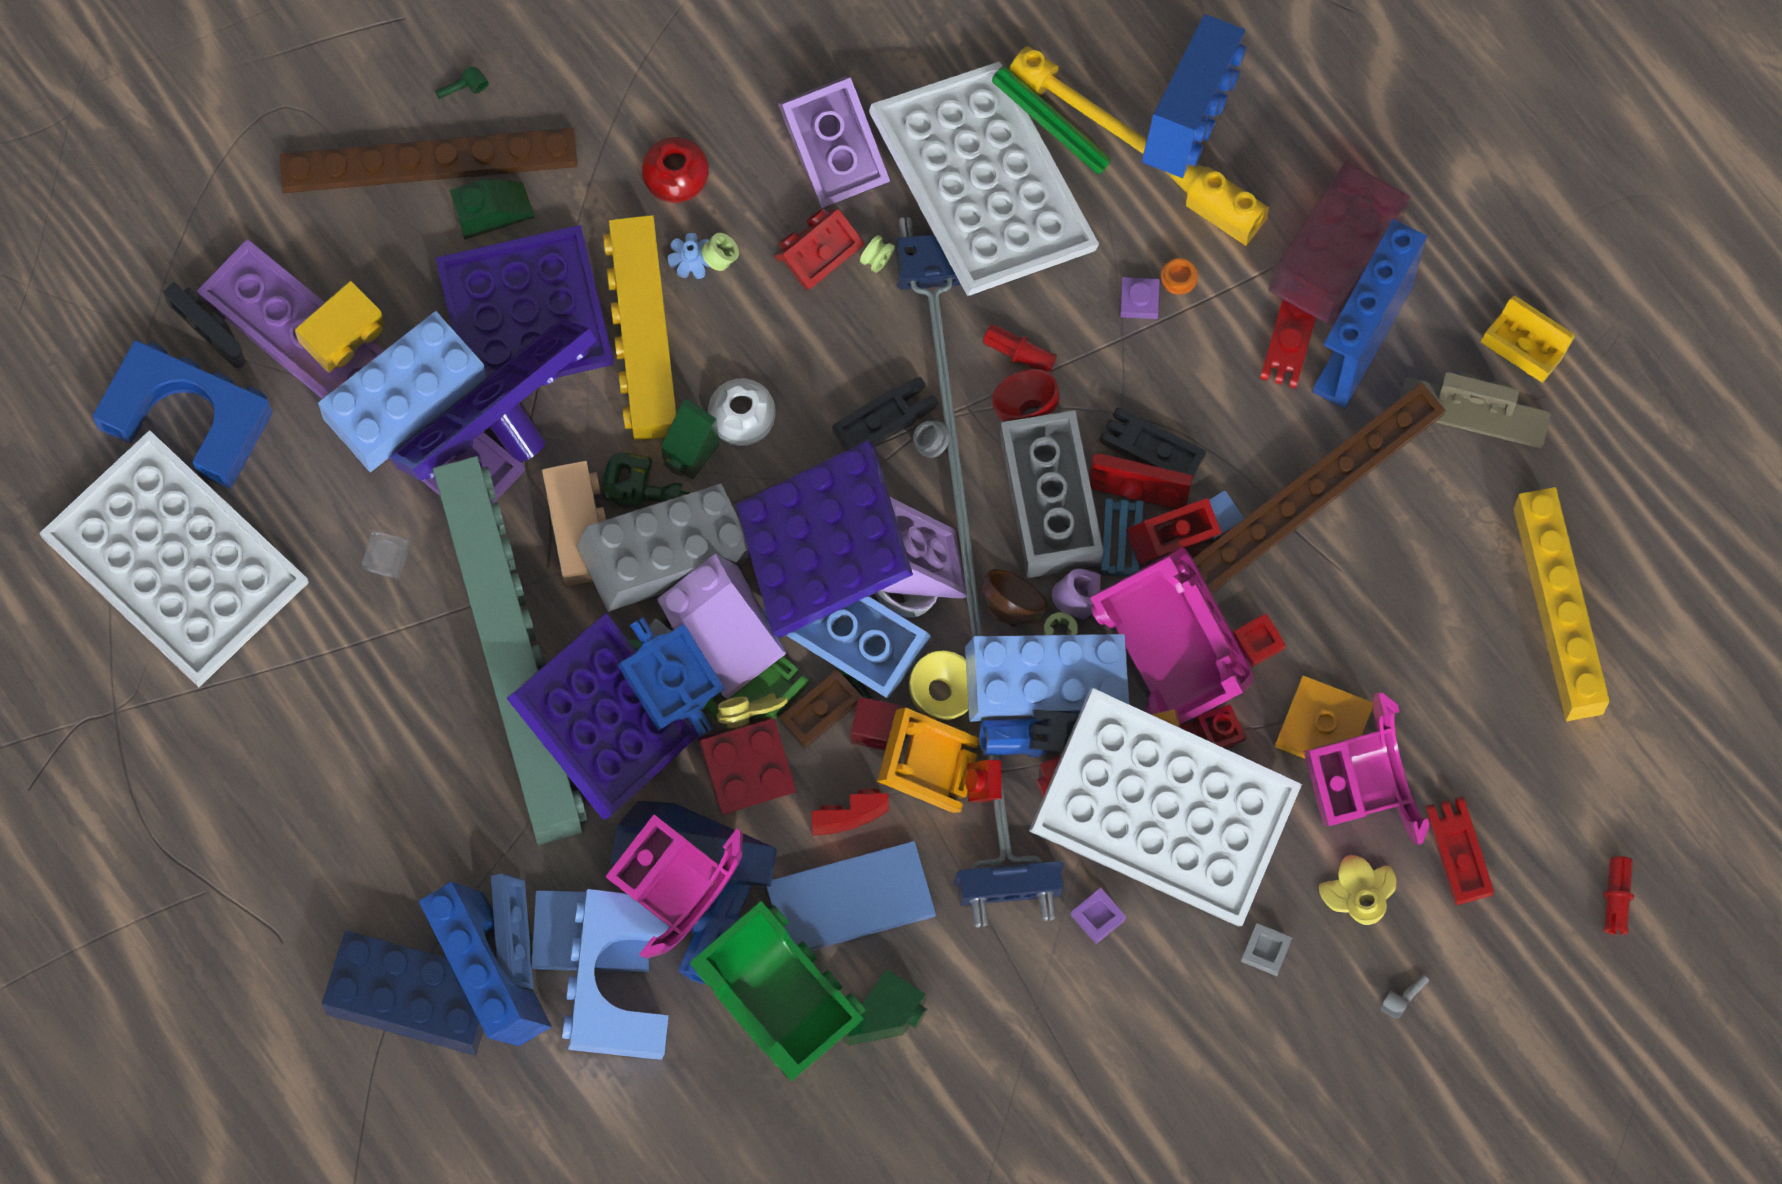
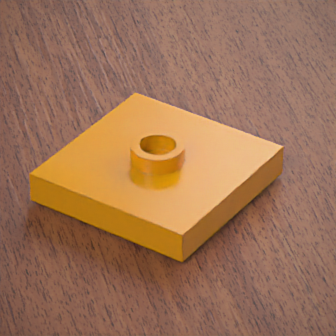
M1302 676L1275 747L1305 759L1303 750L1361 736L1373 709V702Z

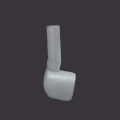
M1421 975L1405 990L1402 996L1391 990L1380 1010L1393 1018H1400L1408 1003L1413 999V996L1429 982V979L1425 975Z

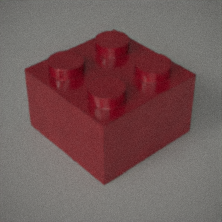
M764 717L751 721L741 727L728 728L697 738L718 810L722 815L796 793L774 717Z

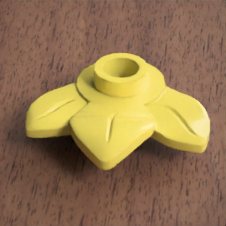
M770 693L752 702H749L747 697L730 698L718 704L717 710L719 713L717 714V720L719 723L727 724L728 728L741 727L750 722L749 718L751 716L778 710L788 700L787 697L776 699L774 693Z
M1347 855L1340 863L1339 880L1319 884L1320 896L1333 911L1349 912L1354 920L1364 925L1374 924L1384 916L1387 909L1386 900L1395 892L1397 883L1395 873L1390 866H1382L1373 871L1370 864L1364 858L1356 855ZM1364 901L1374 902L1371 906L1368 907L1362 906L1360 904Z

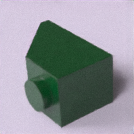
M483 179L450 190L453 208L464 240L535 217L523 182Z
M685 399L661 445L662 459L666 468L678 476L685 474L694 479L719 446L717 418L688 399Z
M886 969L862 1003L866 1010L861 1015L864 1020L843 1037V1042L850 1046L901 1036L906 1033L910 1026L916 1029L928 1010L924 1007L926 994Z

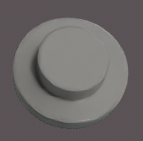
M925 421L921 423L913 435V442L917 451L927 458L939 456L946 449L950 439L947 426L939 421Z

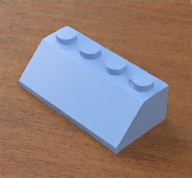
M869 596L786 635L886 698L892 694L913 670L932 640V637L926 631ZM764 607L763 612H764L765 616L767 617V613H766V610H765V607Z

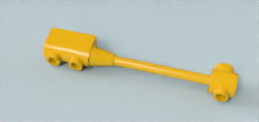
M1029 46L1024 47L1018 53L1009 70L1038 96L1049 90L1144 154L1147 138L1057 79L1055 76L1059 69L1058 65L1044 57L1041 52ZM1197 164L1194 167L1189 165L1183 178L1166 172L1187 194L1186 206L1245 246H1247L1268 218L1269 207L1209 166L1204 167Z

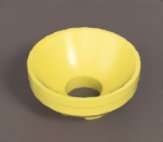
M935 651L921 658L914 666L909 680V693L914 705L925 716L945 721L958 718L969 710L966 659L963 656L950 651ZM937 680L945 682L950 689L949 698L944 701H937L932 698L929 693L931 682Z

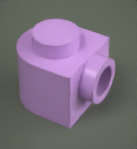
M1085 569L1072 570L1055 584L1052 589V599L1055 606L1063 613L1085 620L1092 614L1091 605L1093 602L1090 597L1101 591L1100 574Z

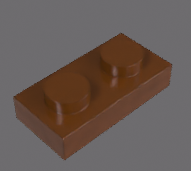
M836 669L779 717V722L806 749L856 707L858 698L862 697V695Z

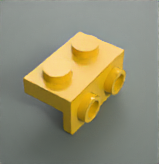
M1512 296L1501 315L1485 332L1481 343L1543 383L1561 362L1575 335L1517 296Z

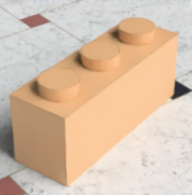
M587 461L542 469L564 586L593 582L576 546L586 526L606 520L604 508H596L594 495L601 494L597 472L589 473Z

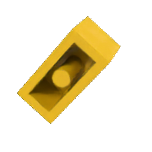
M350 281L295 329L299 343L330 373L336 367L341 368L353 358L354 351L363 343L374 341L382 332V327L385 323L381 310Z

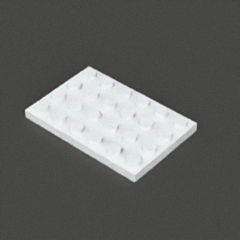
M1000 61L873 103L869 109L873 121L967 296L1094 252L1099 245L1029 114L992 83L993 75L1002 67Z
M150 430L40 532L42 539L198 687L210 678L309 583L307 577Z
M1092 688L1089 690L1029 831L1239 927L1245 921L1302 784Z

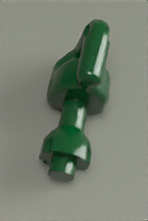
M617 453L613 455L606 465L602 482L603 497L607 501L611 500L619 506L635 507V509H641L645 500L661 503L689 494L690 492L683 491V483H671L664 487L648 485L652 458L631 453ZM621 468H627L629 471L628 480L618 483Z

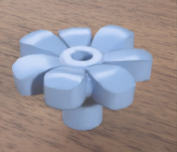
M688 233L685 237V242L678 238L674 239L671 243V249L675 253L668 255L669 266L671 268L678 267L677 275L682 278H687L690 271H692L696 279L703 278L706 274L704 266H710L704 261L701 248L709 240L703 239L698 242L696 233Z

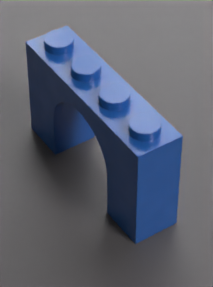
M135 340L92 416L98 430L132 444L148 413L158 401L175 393L196 394L207 400L214 407V420L205 440L192 461L198 475L231 490L273 414L267 396L253 387H247L245 390L234 385V381L220 372H214L213 375L201 370L200 365L189 358L181 357L178 360L167 355L168 352L158 344L148 342L145 345Z
M451 881L419 901L487 1038L521 1046L552 1027L536 994L517 987L508 978L495 959L485 937L486 934L495 928L493 910L484 892Z

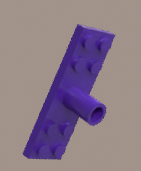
M561 318L388 457L397 469L420 481L431 479L435 476L433 468L442 466L454 455L458 456L466 452L473 445L472 440L490 427L513 458L519 462L532 458L544 447L546 441L519 403L541 385H548L555 381L561 374L560 370L568 363L576 362L586 356L590 350L589 347L597 339L589 328Z

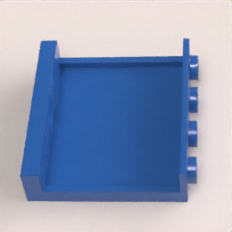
M1395 219L1391 221L1324 342V346L1334 351L1317 380L1312 393L1344 409L1347 408L1413 288L1427 235Z

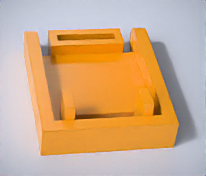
M909 708L897 709L877 782L949 812L960 813L963 803L948 796L959 799L966 798L968 792L965 784L968 772L967 764L975 762L977 754L965 749L961 750V747L978 748L979 738ZM908 734L911 737L903 764H898L904 738Z

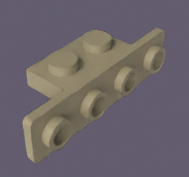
M1462 371L1446 372L1442 385L1411 377L1404 379L1400 398L1422 382L1446 410L1445 414L1436 423L1537 448H1542L1544 445L1551 413L1516 404L1519 390L1512 388L1506 382L1498 380L1486 382L1475 379L1473 375Z

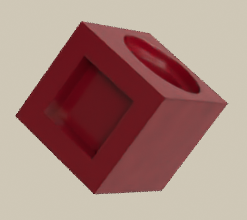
M859 697L851 729V744L885 751L896 710L904 708V706Z

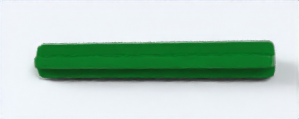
M1002 66L992 77V83L1096 174H1101L1108 167L1111 160L1104 152L1007 67Z

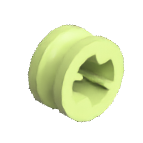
M716 233L709 241L703 244L701 254L704 261L711 268L723 271L738 258L739 249L731 237L724 233Z
M877 235L865 248L861 255L860 263L863 265L870 264L871 270L877 273L888 262L895 246L891 243L884 244L883 237Z
M1057 612L1046 619L1043 635H1054L1052 626L1056 624L1058 628L1060 624L1067 625L1068 635H1077L1078 633L1076 620L1067 613Z

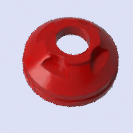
M669 137L655 143L647 151L642 164V178L649 192L656 198L671 203L688 201L697 196L705 187L709 176L708 161L702 149L693 141L681 137ZM677 153L682 155L686 160L684 166L679 170L666 168L663 162L669 154Z
M1040 369L1023 370L1008 376L1000 382L992 394L994 411L1003 422L1052 414L1060 400L1056 379L1049 372ZM1035 406L1041 408L1033 413L1022 415L1028 408Z

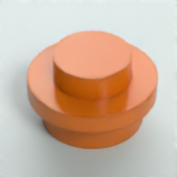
M1177 258L1170 260L1162 268L1161 283L1172 294H1187L1197 284V269L1186 259Z

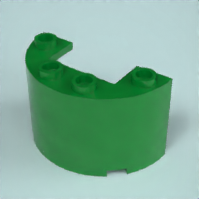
M760 901L689 963L773 1064L782 1070L784 1076L792 1082L864 1020L861 1015L866 1010L852 993L845 997L840 992L843 986L829 970L822 974L813 962L818 958L804 941L797 945L790 938L787 930L784 928L789 921L775 905L768 909Z

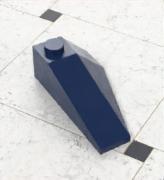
M638 801L617 825L610 863L616 864L653 815L661 819L718 865L725 853L723 846L735 829L675 803ZM743 833L742 858L727 884L771 887L777 849Z

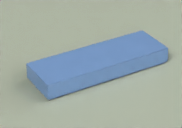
M503 873L491 876L497 962L517 987L533 992L525 880Z

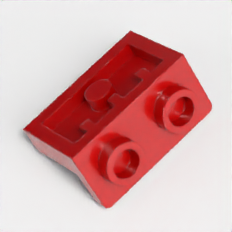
M822 208L814 213L806 221L809 226L800 234L794 231L781 240L778 244L781 249L773 255L777 261H784L805 290H810L865 245L839 209L826 212Z

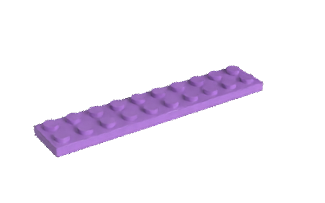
M248 239L197 290L199 298L322 399L384 352L373 341L370 343L365 342L354 351L353 358L341 368L336 367L328 373L299 343L295 329L325 302ZM482 432L472 440L473 445L470 449L461 455L452 456L443 465L478 456L480 467L488 466L496 495V499L490 500V503H494L523 474L525 467ZM435 476L431 479L422 480L440 496Z

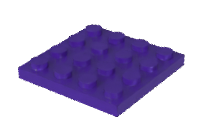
M581 225L436 257L451 327L484 364L486 377H489L561 318L589 328L597 341L589 347L590 350L586 356L563 367L560 370L561 374L559 377L614 365Z
M869 441L857 445L736 504L771 631L778 638L913 575L876 449Z
M607 613L593 622L506 698L603 820L614 814L699 736L688 717L675 720L658 731L618 667L619 663L631 657L637 651Z

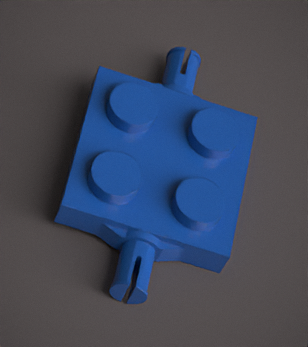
M644 617L631 624L630 627L634 630L642 646L634 655L619 663L618 667L658 731L675 720L686 719L687 717L696 729L699 737L712 730L713 727L701 709L709 699L721 693L725 688L685 624L668 634L656 637Z

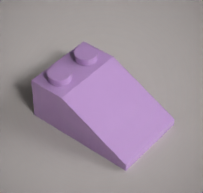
M845 76L778 103L791 140L821 208L890 182L851 77Z
M890 497L913 575L882 590L887 593L959 599L967 597L964 571L955 529Z
M716 553L657 599L674 630L685 624L725 688L721 693L727 699L786 654L778 637L772 633L769 621L739 567Z

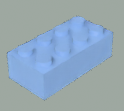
M435 311L318 402L323 420L367 470L372 472L387 460L388 456L487 377L484 364Z
M1125 634L974 636L965 646L969 722L1032 719L1033 710L1079 715L1089 690L1092 688L1129 704Z

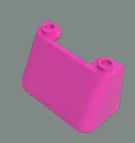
M1183 547L1174 550L1090 597L1093 602L1091 611L1096 621L1100 625L1106 624L1109 628L1115 627L1119 634H1125V646L1151 693L1148 696L1149 704L1145 706L1146 713L1152 715L1176 709L1179 723L1182 724L1243 693L1254 682V676L1245 655L1192 557Z

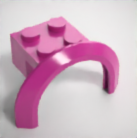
M1383 692L1375 693L1373 696V711L1376 732L1303 750L1322 824L1324 826H1332L1366 817L1367 814L1397 807L1410 840L1414 844L1420 845L1423 844L1430 825L1428 818L1422 817L1418 811L1404 773L1394 722L1395 713L1400 712L1397 703Z
M653 815L605 876L670 927L661 936H653L640 952V956L646 959L670 951L689 933L728 883L742 858L743 833L738 828L724 844L725 853L718 865L661 819Z

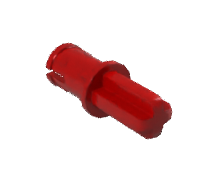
M990 325L983 337L984 345L1011 357L1012 362L1015 364L1019 361L1033 369H1040L1050 373L1057 358V354L1029 342V337L1024 336L1020 338L996 325Z
M1615 856L1610 859L1607 891L1603 892V898L1607 899L1603 932L1617 935V930L1620 931V935H1625L1629 932L1630 901L1634 900V894L1631 893L1633 861L1629 857Z

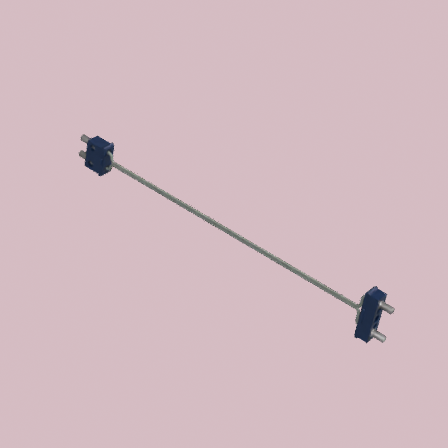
M906 217V228L904 218L899 219L901 238H898L896 244L899 272L897 288L901 290L913 289L917 293L928 296L944 424L947 426L950 434L947 447L973 638L974 636H983L939 303V294L948 291L951 286L960 285V282L935 235L913 236L911 218ZM930 287H939L935 290L934 294H932L930 290L925 289ZM999 755L988 756V760H999ZM1002 784V799L993 800L1000 856L997 859L977 861L973 864L972 869L959 870L957 872L954 885L958 886L960 906L972 905L974 926L980 928L981 924L982 927L988 925L986 903L1039 899L1042 920L1047 921L1049 917V921L1055 919L1052 897H1060L1063 891L1061 872L1064 864L1060 861L1043 862L1041 858L1033 855L1020 857L1012 855ZM1006 855L1008 859L1012 862H1037L1031 864L978 868L980 866L1000 864L1004 861Z

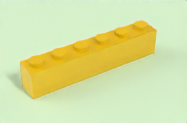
M650 215L609 220L610 233L603 234L605 255L613 256L614 268H607L609 290H617L618 302L611 303L613 325L621 324L622 332L621 337H615L617 360L625 359L626 371L619 372L621 394L629 395L630 406L622 407L625 429L632 428L634 441L665 438L676 416V406L654 217Z
M1553 487L1520 493L1513 510L1565 720L1572 721L1603 715L1610 700L1557 489Z

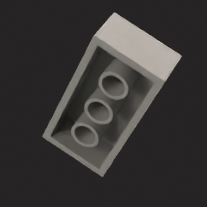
M1076 411L1001 422L1000 442L1027 578L1102 566L1103 546Z
M722 484L586 526L576 546L607 612L664 594L715 553L735 564L739 569L742 568L750 555L741 522Z

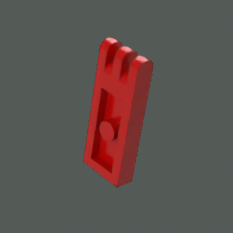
M1286 286L1262 369L1261 380L1267 381L1271 374V368L1278 369L1275 378L1276 384L1282 385L1285 372L1292 373L1289 387L1297 388L1322 295Z
M1100 453L1092 456L1089 472L1090 486L1093 490L1174 509L1187 506L1193 475Z
M1463 796L1455 798V806L1458 811L1456 814H1453L1449 800L1440 802L1443 814L1441 818L1438 817L1434 804L1425 806L1455 906L1490 897L1494 894L1488 870Z

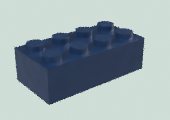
M345 930L322 1000V1006L327 1015L476 1056L484 1030L446 957Z

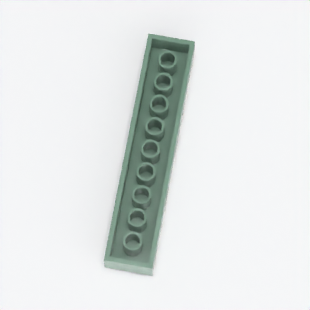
M478 456L433 468L537 846L582 834L580 822L587 819L580 791H571L570 786L575 785L506 699L543 667L544 663L539 645H530V642L536 640L529 610L520 609V606L526 605L519 574H510V571L515 570L516 566L508 537L500 538L501 535L506 534L499 503H490V500L496 499L489 468L488 466L480 467Z

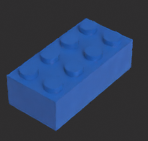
M1207 14L1203 15L1153 114L1142 163L1181 178L1184 177L1189 165L1194 167L1197 165L1203 150V146L1200 143L1203 140L1208 141L1216 123L1212 118L1216 115L1221 116L1228 100V95L1225 92L1228 90L1233 91L1239 79L1241 71L1235 69V67H1240L1247 50V46L1242 45L1246 29Z

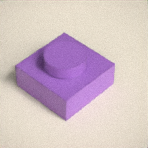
M1122 277L1120 317L1158 319L1160 279Z
M1102 888L1098 889L1071 912L1072 918L1095 944L1099 943L1126 920L1125 914Z

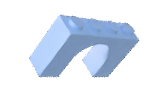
M587 889L585 899H577L575 923H582L580 938H573L571 961L578 962L576 977L569 976L566 1000H573L572 1016H564L562 1038L569 1039L568 1050L662 1060L665 1054L669 1015L626 1011L613 1006L601 995L597 988L594 967L599 955L610 945L624 940L650 941L653 936H661L670 927L626 893Z

